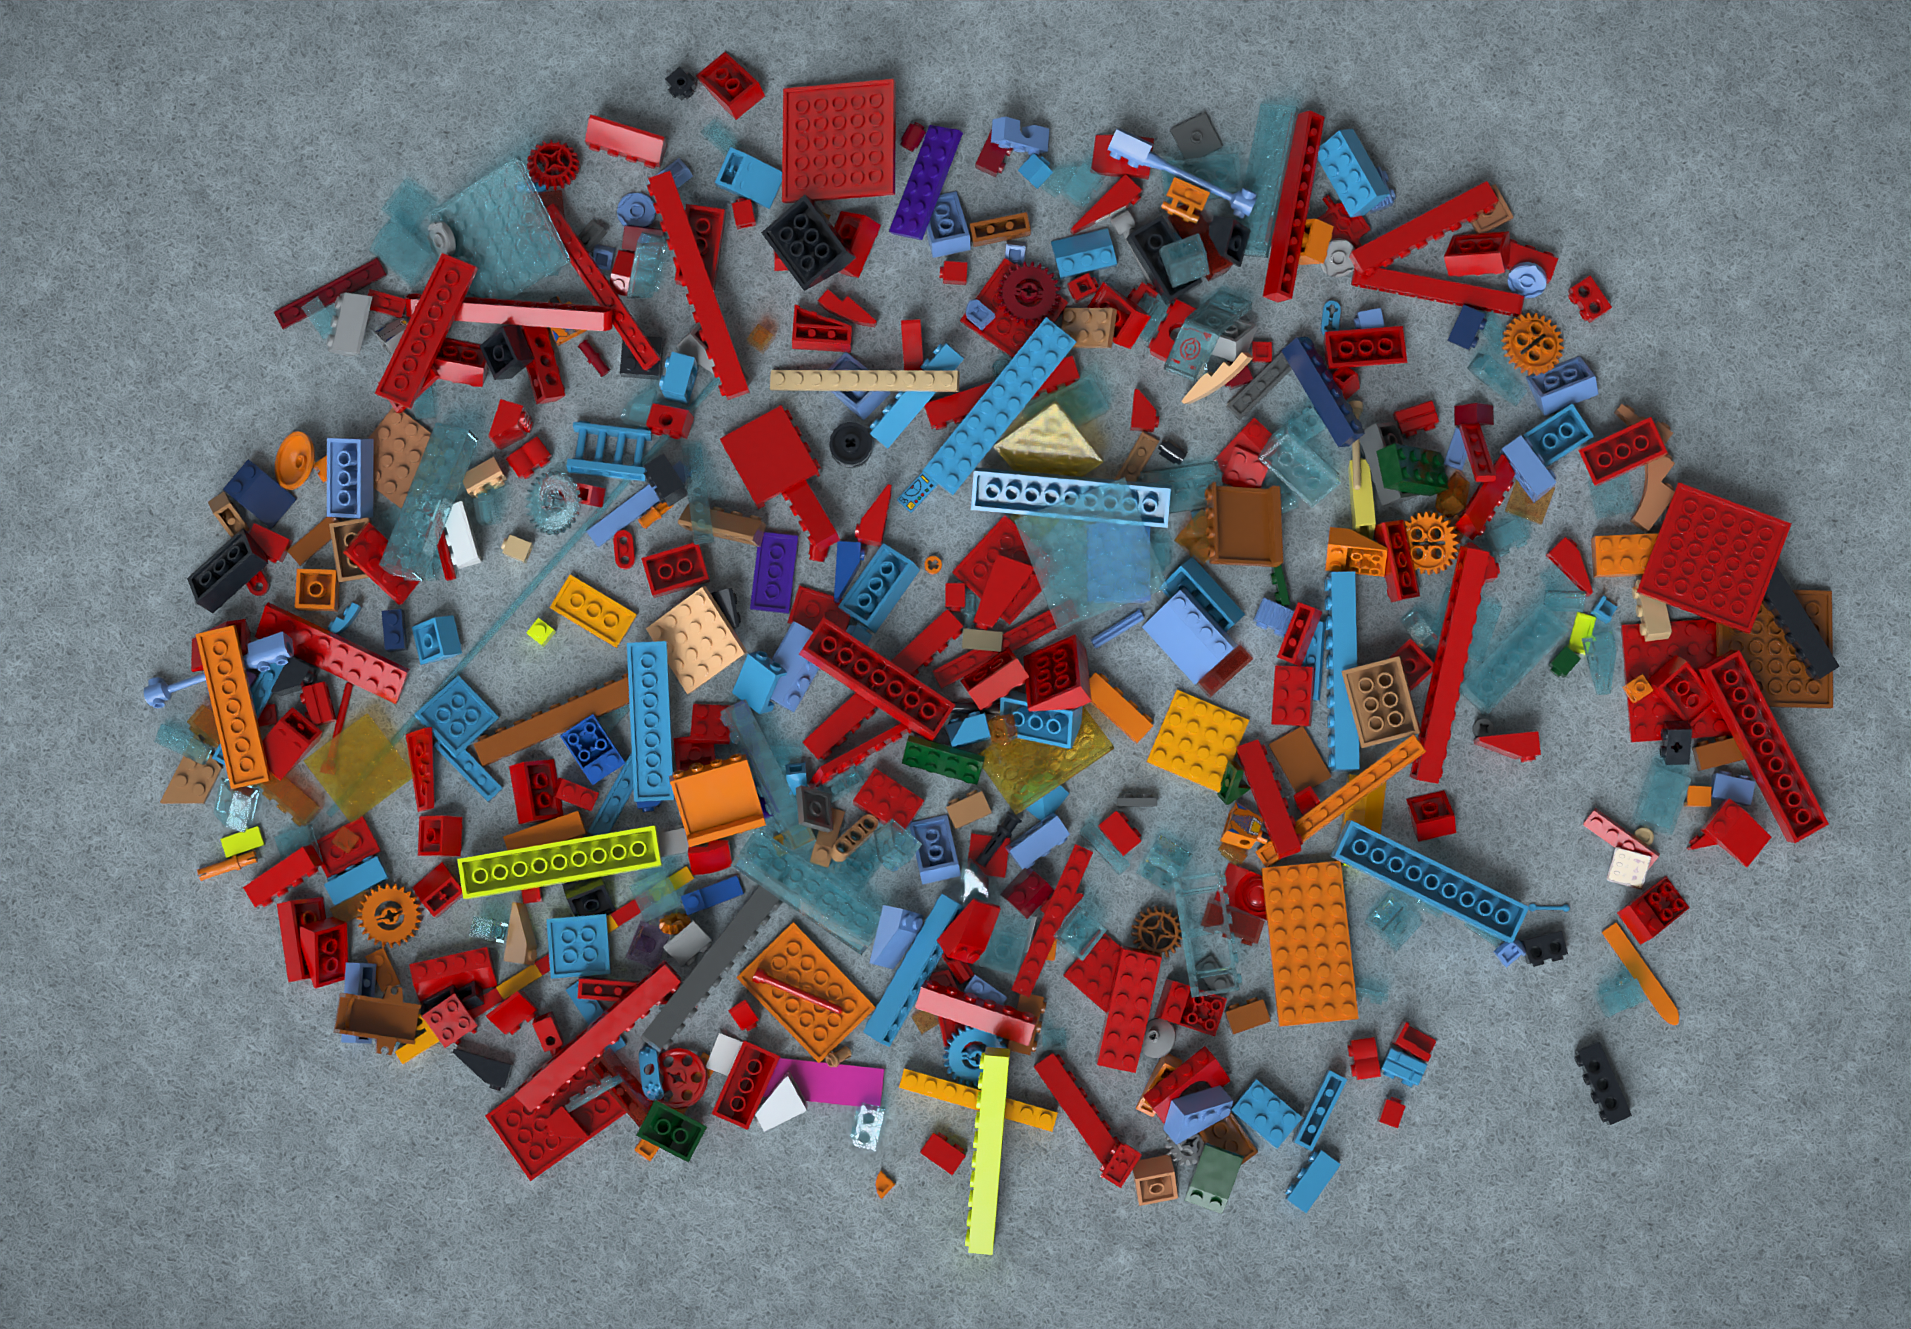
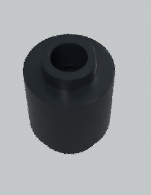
M1170 438L1167 441L1163 439L1158 447L1160 450L1159 455L1173 464L1180 465L1188 453L1184 450L1183 446Z

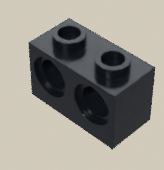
M1562 931L1521 941L1526 949V963H1532L1533 967L1545 964L1544 960L1551 959L1552 962L1563 960V955L1568 954ZM1553 941L1559 945V950L1556 953L1550 950V944ZM1534 946L1540 950L1537 958L1531 955V949Z

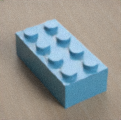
M1354 129L1339 130L1319 147L1317 159L1350 217L1364 216L1390 195Z

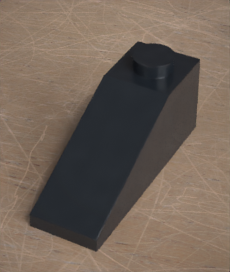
M453 1049V1054L481 1080L490 1084L489 1088L501 1091V1088H507L513 1068L512 1064Z

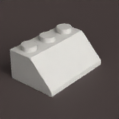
M459 501L443 509V516H440L443 528L446 527L448 531L445 538L448 546H452L453 553L450 554L453 565L457 564L458 568L461 569L481 563V556L466 505L463 501Z

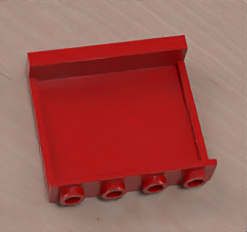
M782 405L720 438L721 444L758 510L765 506L764 503L786 490L814 475L820 476L818 470L821 467L816 458L812 460L809 453L812 452L807 442L802 443L800 439L802 436L801 431L797 425L793 427L791 423L793 418L788 409L784 411Z

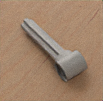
M1129 211L1110 219L1116 233L1120 236L1123 235L1125 240L1130 233L1134 232L1133 229L1136 225ZM1128 244L1147 283L1153 284L1149 276L1147 275L1146 271L1142 267L1141 263L1139 262L1138 258L1136 257L1135 253L1133 252L1132 248Z

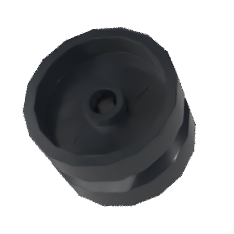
M847 422L840 424L834 429L830 436L829 447L832 458L837 464L845 468H857L869 460L873 444L870 433L864 426L858 423ZM853 443L855 447L848 448V444Z

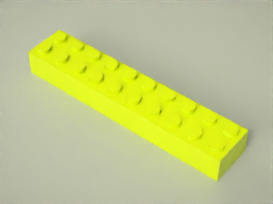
M656 826L457 859L463 899L466 900L663 866Z
M986 1047L985 1053L982 1052L980 1058V1069H983V1072H980L978 1088L982 1089V1092H978L976 1108H980V1112L977 1111L975 1118V1128L979 1129L975 1131L973 1148H977V1151H973L972 1167L975 1170H972L970 1187H974V1190H970L968 1207H972V1209H969L967 1216V1226L970 1229H967L965 1246H969L968 1253L993 1254L1010 1049Z

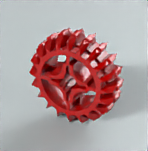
M551 139L547 144L543 140L542 146L536 144L535 150L531 149V156L527 158L528 174L532 177V181L534 183L538 182L539 187L546 185L547 190L550 186L555 191L557 186H560L562 189L565 187L564 184L570 186L571 180H575L576 174L579 173L578 167L580 162L578 155L574 153L573 147L568 148L567 142L561 145L560 140L557 143H553ZM562 158H565L567 160V162L569 163L568 167L564 166V163H562ZM538 163H541L545 168L544 173L538 168Z

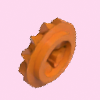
M671 912L670 915H664V918L660 919L659 927L663 933L679 934L691 923V920L686 913L681 914L677 912L673 914Z

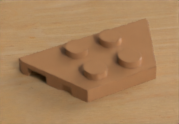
M194 734L160 803L205 804L223 768L218 761L212 759V753L199 736Z

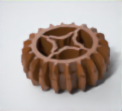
M1157 905L1154 906V912H1151L1149 907L1146 908L1147 915L1141 911L1139 914L1143 918L1135 917L1134 919L1139 925H1132V928L1137 929V932H1132L1131 936L1138 937V939L1133 941V944L1140 942L1141 945L1137 949L1144 947L1146 951L1160 953L1161 956L1164 952L1165 956L1169 957L1168 950L1176 953L1173 946L1181 947L1177 939L1184 940V937L1179 936V933L1185 932V929H1178V926L1182 925L1183 922L1179 921L1176 923L1175 921L1179 915L1176 914L1172 918L1170 916L1173 912L1172 909L1168 913H1164L1166 910L1165 906H1162L1161 912H1158ZM1158 916L1154 927L1143 926L1148 918ZM1164 917L1171 922L1174 933L1164 929ZM1160 923L1161 930L1168 935H1159L1156 940L1155 934L1152 931H1148V929L1156 930ZM1142 932L1152 936L1151 947L1144 942ZM1160 939H1173L1167 947L1157 949Z

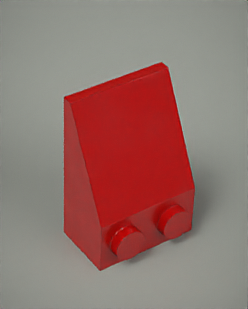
M726 52L696 75L703 86L735 120L765 97L759 82Z
M1105 282L1102 283L1087 307L1114 308L1117 310L1113 342L1128 349L1132 348L1151 318L1140 306Z
M1254 417L1212 463L1224 473L1236 445L1270 459L1283 444Z
M888 484L862 517L861 523L856 524L855 538H858V542H861V544L876 547L882 546L892 485Z
M1675 655L1648 680V683L1659 697L1681 720H1688L1690 726H1693L1716 705L1704 682L1690 664L1678 655Z
M1538 731L1484 736L1474 740L1475 745L1515 760L1521 759V763L1532 762L1536 760L1537 756L1541 755Z
M1730 798L1725 799L1700 829V831L1746 868H1748L1772 838L1744 809Z
M973 898L937 939L946 956L974 964L986 950L1001 910L1000 906Z
M330 917L300 926L301 948L313 987L317 989L345 980L346 963H348L347 923L335 917Z
M516 991L488 1013L486 1017L505 1035L509 1033L513 1035L521 1029L519 1026L525 1020L528 1023L537 1016L535 1012L538 1011V1008L524 991Z

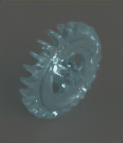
M548 471V474H541L543 478H535L539 484L531 483L535 490H527V492L532 494V497L525 498L531 502L525 508L532 509V511L526 515L534 516L529 522L537 523L534 528L540 529L541 533L546 532L547 535H558L559 533H565L566 528L570 529L572 527L571 523L576 522L575 516H579L577 509H581V505L578 504L581 501V498L578 497L580 490H576L577 483H573V478L568 477L566 473ZM558 490L562 492L564 498L561 495H558Z

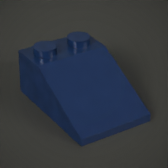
M249 459L223 488L224 491L271 529L297 500Z

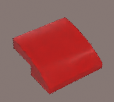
M729 840L709 841L708 847H688V858L692 875L710 874L733 866Z

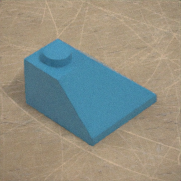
M1039 768L1015 798V801L1041 821L1052 812L1055 813L1069 793Z

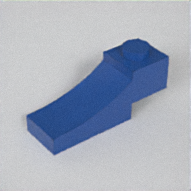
M736 875L683 895L680 898L689 916L741 896L744 892Z

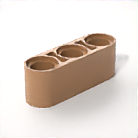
M868 814L857 821L837 839L830 850L831 858L837 862L846 860L872 836L878 827L877 818Z

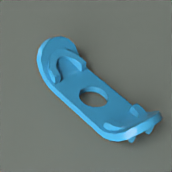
M648 1044L642 1046L639 1050L642 1089L648 1099L660 1100L664 1096V1089L660 1078L658 1051ZM648 1064L654 1065V1072L651 1075L645 1073V1068Z

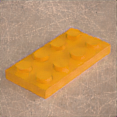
M572 575L568 576L549 607L615 648H618L637 617V614Z

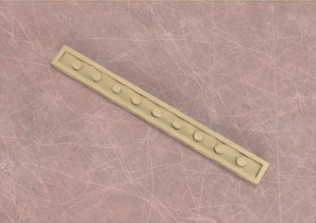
M771 370L770 390L959 392L960 372Z

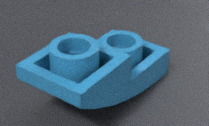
M352 602L351 606L348 605L344 611V620L336 617L335 621L332 620L330 622L328 631L337 635L343 633L356 619L362 607Z

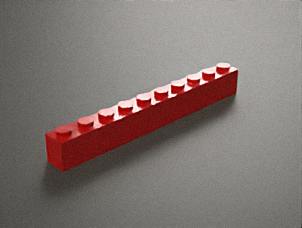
M1311 110L1295 115L1262 296L1277 303L1290 300L1293 297L1325 117Z
M948 609L945 610L890 662L915 678L920 673L918 669L921 666L927 667L934 660L932 657L937 652L941 654L948 647L946 643L951 639L955 641L962 635L963 625ZM855 693L802 743L818 761L821 758L826 760L833 753L831 749L835 745L840 747L847 740L845 737L850 732L854 734L862 726L860 723L865 718L869 720L876 714L875 709L877 706Z
M664 960L515 1089L514 1095L530 1112L541 1108L545 1104L544 1100L547 1097H553L560 1091L559 1087L562 1084L570 1083L575 1078L574 1074L576 1072L585 1070L590 1065L589 1061L591 1059L600 1057L605 1052L604 1048L606 1046L615 1044L620 1039L619 1035L621 1033L630 1031L635 1026V1021L639 1018H645L650 1013L649 1009L654 1005H660L665 1000L664 996L669 992H675L680 987V975Z

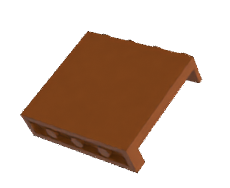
M1216 482L1211 483L1205 489L1204 494L1205 500H1207L1205 517L1208 519L1206 537L1209 539V546L1207 547L1209 564L1277 567L1282 564L1283 542L1280 486L1260 489L1216 486Z

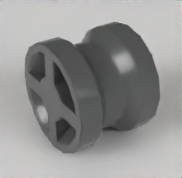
M1485 718L1476 721L1472 727V732L1477 738L1491 736L1494 730L1492 722Z

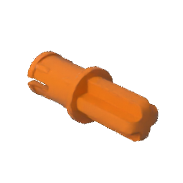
M660 502L655 507H650L651 510L639 518L638 522L643 528L647 529L657 519H661V516L671 509L674 504L668 507L666 503L662 504Z

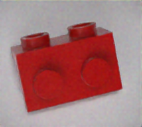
M1123 1141L1120 1145L1117 1143L1114 1145L1110 1152L1113 1155L1110 1161L1105 1160L1099 1169L1102 1172L1101 1178L1107 1179L1119 1188L1123 1186L1142 1156V1153Z

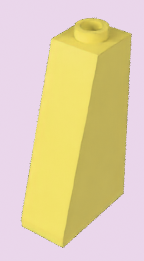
M1360 458L1361 488L1355 490L1353 488V462L1350 460L1348 473L1352 530L1373 540L1376 520L1370 467L1366 459Z

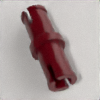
M588 339L577 346L588 359L589 365H593L601 378L611 371L601 358L600 352H596Z

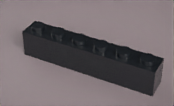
M1775 566L1763 598V604L1774 615V622L1779 628H1782L1787 643L1792 644L1797 659L1803 662L1806 667L1807 675L1813 678V680L1821 679L1840 666L1779 568Z

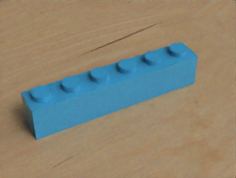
M945 342L943 345L940 343L934 349L933 353L935 355L932 359L929 360L927 358L920 368H922L921 371H954L964 360V357L948 343ZM899 391L895 396L897 400L893 405L889 403L882 411L884 413L880 420L876 418L870 425V434L886 448H889L936 392Z

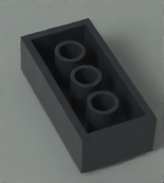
M1162 215L1130 233L1126 238L1166 305L1199 287L1203 282Z

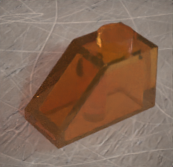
M1458 471L1454 472L1449 478V489L1438 493L1435 507L1447 518L1466 508L1470 483Z

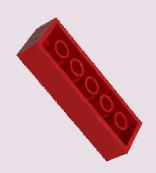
M1121 945L1095 1061L1097 1065L1136 1073L1162 960L1160 953Z

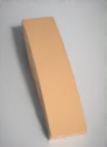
M1241 352L1232 364L1230 362H1223L1215 373L1205 372L1181 402L1183 404H1191L1210 395L1240 373L1253 357L1248 352Z

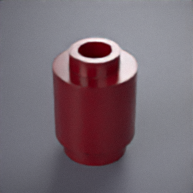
M914 122V124L909 123L900 139V146L910 152H914L926 134L924 131L925 127L917 122Z

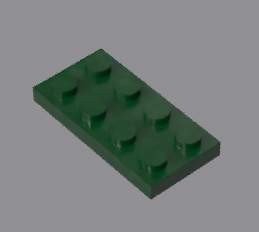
M909 735L902 764L977 785L985 756Z

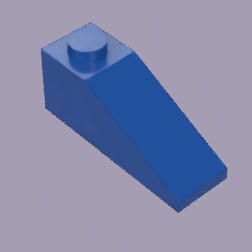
M837 542L834 603H839L860 568V561H864L865 549H861V542Z

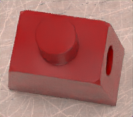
M553 1011L534 1018L532 1025L544 1052L550 1051L553 1057L562 1049L561 1046L564 1044V1039ZM552 1036L555 1040L550 1041L547 1037Z

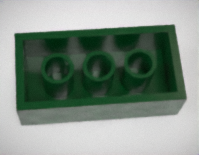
M1397 443L1376 451L1385 489L1429 497L1449 489L1448 477L1444 468V458L1441 452Z

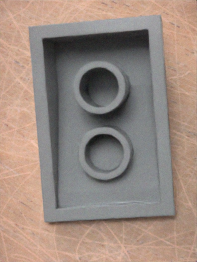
M692 921L663 948L681 966L686 964L688 967L696 960V954L700 951L704 953L712 946L710 942L713 940L697 922Z

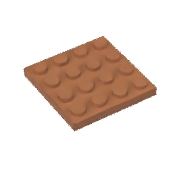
M392 408L369 437V439H374L373 488L409 514L453 459L456 452L406 413H396L394 408Z

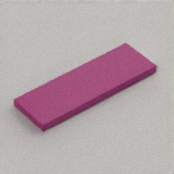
M780 1058L763 1097H767L783 1075L790 1071L806 1101L880 1109L884 1069L839 1064L838 1067H829L827 1063Z

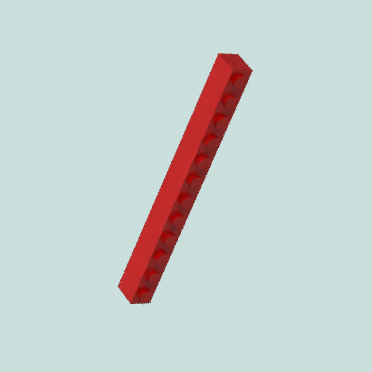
M671 171L648 178L650 184L647 185L650 196H655L656 202L653 205L656 213H661L663 220L659 222L663 233L667 232L669 235V239H666L669 250H674L676 257H673L676 269L680 268L683 274L679 278L682 286H687L689 293L686 294L689 305H694L695 312H692L695 322H700L702 330H699L702 342L706 341L709 348L705 350L708 359H713L715 366L712 367L715 378L719 377L722 383L718 385L721 395H726L727 400H731L750 393Z
M1460 545L1421 721V733L1418 735V740L1426 752L1412 762L1409 776L1415 780L1438 784L1443 774L1442 765L1447 756V743L1451 738V724L1456 715V702L1460 698L1459 688L1464 679L1463 670L1468 661L1469 644H1471L1473 639V625L1477 621L1476 611L1481 602L1480 593L1486 580V567L1490 562V552Z

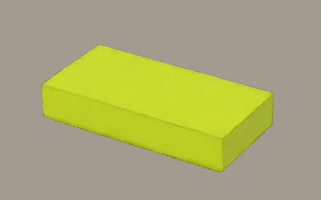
M1580 612L1576 613L1568 643V648L1573 652L1587 655L1596 617Z
M259 826L220 839L226 858L265 845Z

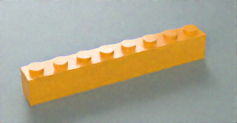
M904 1068L899 1088L980 1111V1108H976L978 1092H982V1090ZM1006 1098L1005 1119L1053 1132L1058 1112Z

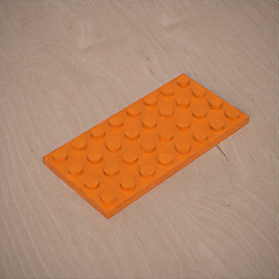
M1331 861L1262 868L1278 1026L1359 1019L1341 862Z

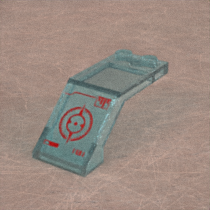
M1219 290L1186 317L1164 364V369L1194 382L1198 381L1207 373V363L1220 335L1252 309V302L1226 291Z

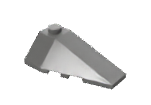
M699 322L678 343L677 347L685 355L694 357L698 365L713 373L712 367L715 364L713 359H708L705 349L709 347L706 341L702 342L699 330H702ZM738 360L747 386H749L753 379L741 360Z

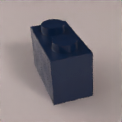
M1463 305L1447 341L1468 351L1471 348L1475 349L1479 341L1477 335L1480 330H1484L1488 321L1485 319L1486 314Z
M402 609L381 611L385 650L387 652L408 650L404 611Z

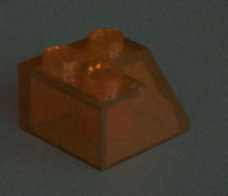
M1203 509L1197 513L1174 539L1202 567L1209 561V557H1207L1209 539L1206 537L1208 519H1206Z

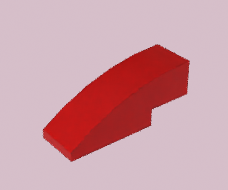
M827 289L817 300L821 307L840 319L861 326L874 328L877 326V321L848 296L842 302Z

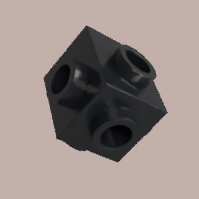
M680 66L665 78L666 84L669 86L668 91L674 98L678 97L682 101L684 98H690L695 93V78L689 72L685 73Z

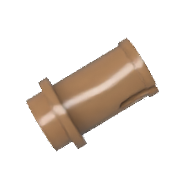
M844 1046L834 1053H828L826 1063L829 1067H838L839 1063L851 1057V1050Z

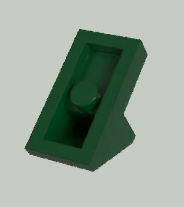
M1228 761L1221 781V790L1217 793V796L1225 805L1231 804L1251 789L1242 779L1244 770L1236 761Z

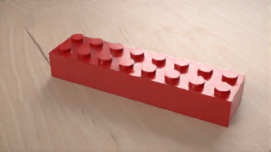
M824 617L799 653L800 656L929 741L936 737L956 706Z

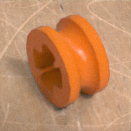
M936 556L928 557L924 563L925 570L929 574H937L942 568L941 560ZM929 561H937V566L939 567L930 570L928 568L930 565L927 564Z

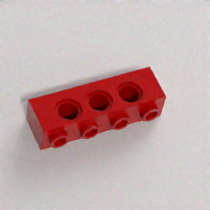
M521 326L520 328L534 357V360L526 366L536 404L556 402L566 395L565 387L559 374L560 370L556 364L554 349L549 339V331L546 327Z

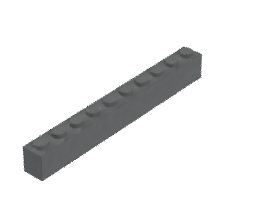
M765 880L762 882L644 1031L641 1039L659 1053L663 1048L667 1050L673 1043L671 1039L673 1035L681 1033L686 1026L684 1024L685 1020L688 1017L692 1019L698 1011L696 1006L700 1002L704 1003L710 996L708 991L711 987L716 988L722 981L720 977L724 971L728 973L735 964L733 959L736 956L740 957L747 949L745 944L748 940L752 942L759 933L756 930L760 925L765 926L771 918L769 916L771 911H777L783 903L781 901L783 896L781 892Z

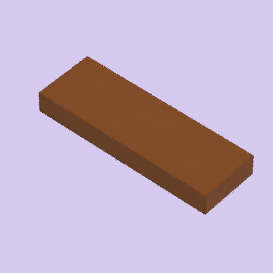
M326 517L287 552L299 566H302L332 540L329 524L340 521L336 517Z

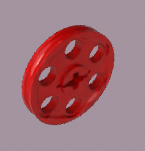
M682 1048L670 1049L658 1056L660 1074L664 1077L662 1083L664 1094L667 1091H672L673 1099L666 1102L663 1096L662 1099L657 1101L673 1109H683L695 1104L703 1096L708 1084V1072L703 1060L695 1053ZM686 1056H691L693 1059L690 1066H684L683 1064ZM667 1057H672L674 1060L671 1067H665L664 1060ZM653 1064L650 1068L649 1075H651L654 1072ZM700 1072L702 1080L699 1083H694L693 1075ZM669 1073H671V1074H673V1075H675V1076H676V1075H677V1076L680 1075V1077L682 1078V1080H684L685 1082H687V1084H685V1083H683V1082H679V1081L676 1082V1079H674V1077H672L671 1075H669ZM686 1090H691L692 1098L685 1101L683 1093Z

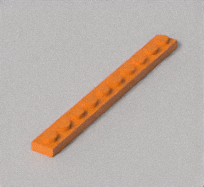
M1414 734L1297 820L1294 827L1296 834L1300 833L1303 842H1305L1425 753L1426 750ZM1271 841L1255 852L1266 868L1279 861Z

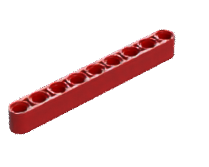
M1354 267L1351 285L1355 287L1360 285V288L1376 291L1379 289L1381 292L1392 294L1397 292L1398 295L1413 298L1417 296L1418 299L1436 300V302L1450 305L1455 303V306L1461 307L1466 305L1487 312L1493 311V313L1508 316L1513 314L1514 317L1522 314L1525 298L1523 295L1382 268H1377V272L1370 276L1364 275L1360 277Z

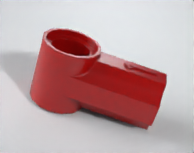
M943 953V960L960 984L975 975L967 962L956 959L949 961L946 959L945 953Z

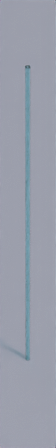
M714 377L686 410H689L692 414L721 382L720 378ZM663 434L644 455L641 466L644 467L645 464L651 461L671 438L669 435ZM623 479L604 500L603 507H598L418 710L467 667L633 480ZM415 713L326 811L327 815L331 818L401 741L405 734L417 723L418 719L414 716Z

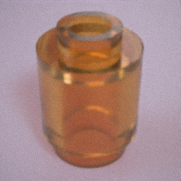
M1223 842L1218 848V851L1221 852L1220 855L1234 865L1237 863L1241 865L1248 856L1245 854L1247 849Z

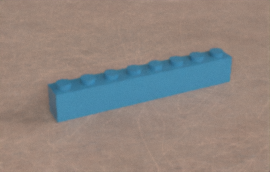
M941 894L935 902L930 915L926 918L921 931L917 934L913 945L906 953L901 966L897 969L892 982L886 988L884 996L877 1004L872 1017L867 1021L863 1033L883 1045L891 1046L915 1004L922 984L925 980L929 979L944 953L937 939L965 909V906Z

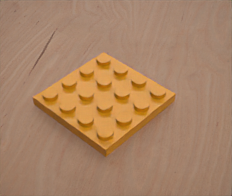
M1176 690L1146 762L1208 789L1220 792L1221 781L1228 761H1233L1236 747L1241 742L1249 720Z

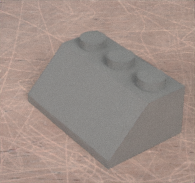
M343 293L340 297L336 298L335 308H337L336 315H333L330 324L333 327L332 333L328 335L326 341L329 352L347 357L360 354L372 301L371 296Z
M1207 308L1187 324L1186 340L1194 338L1197 350L1200 348V350L1234 362L1241 352L1248 351L1256 333L1257 325ZM1205 332L1211 334L1212 336H1208V338L1206 339L1203 333ZM1190 339V340L1186 341V345H1187L1188 343H1192L1193 340Z

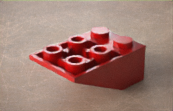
M246 619L226 621L208 630L211 631L236 625L242 655L244 656L249 653L248 643H251V632ZM196 637L192 639V672L204 671Z
M293 707L262 740L269 772L280 781L320 741L322 731Z
M1665 876L1625 905L1617 914L1641 945L1664 930L1686 912L1689 906L1667 876Z
M1166 979L1154 1017L1215 1037L1227 999Z

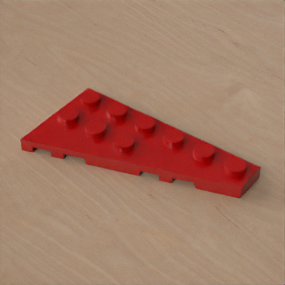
M902 723L819 767L809 781V787L815 789L822 784L828 783L838 774L840 776L849 771V768L853 765L856 767L866 761L865 758L884 749L891 742L899 741L903 738L904 734H912L915 731Z

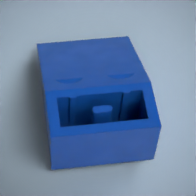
M593 714L560 735L592 785L626 764Z

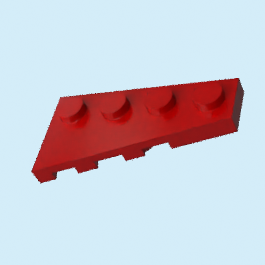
M432 727L405 734L418 812L434 809Z

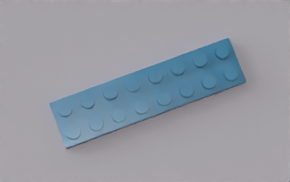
M667 641L627 643L634 802L674 800L673 789L669 781V776L673 773Z

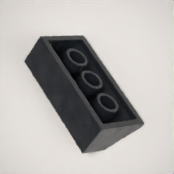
M242 528L187 578L196 603L209 612L214 613L259 571L264 569L268 564V560L263 549Z

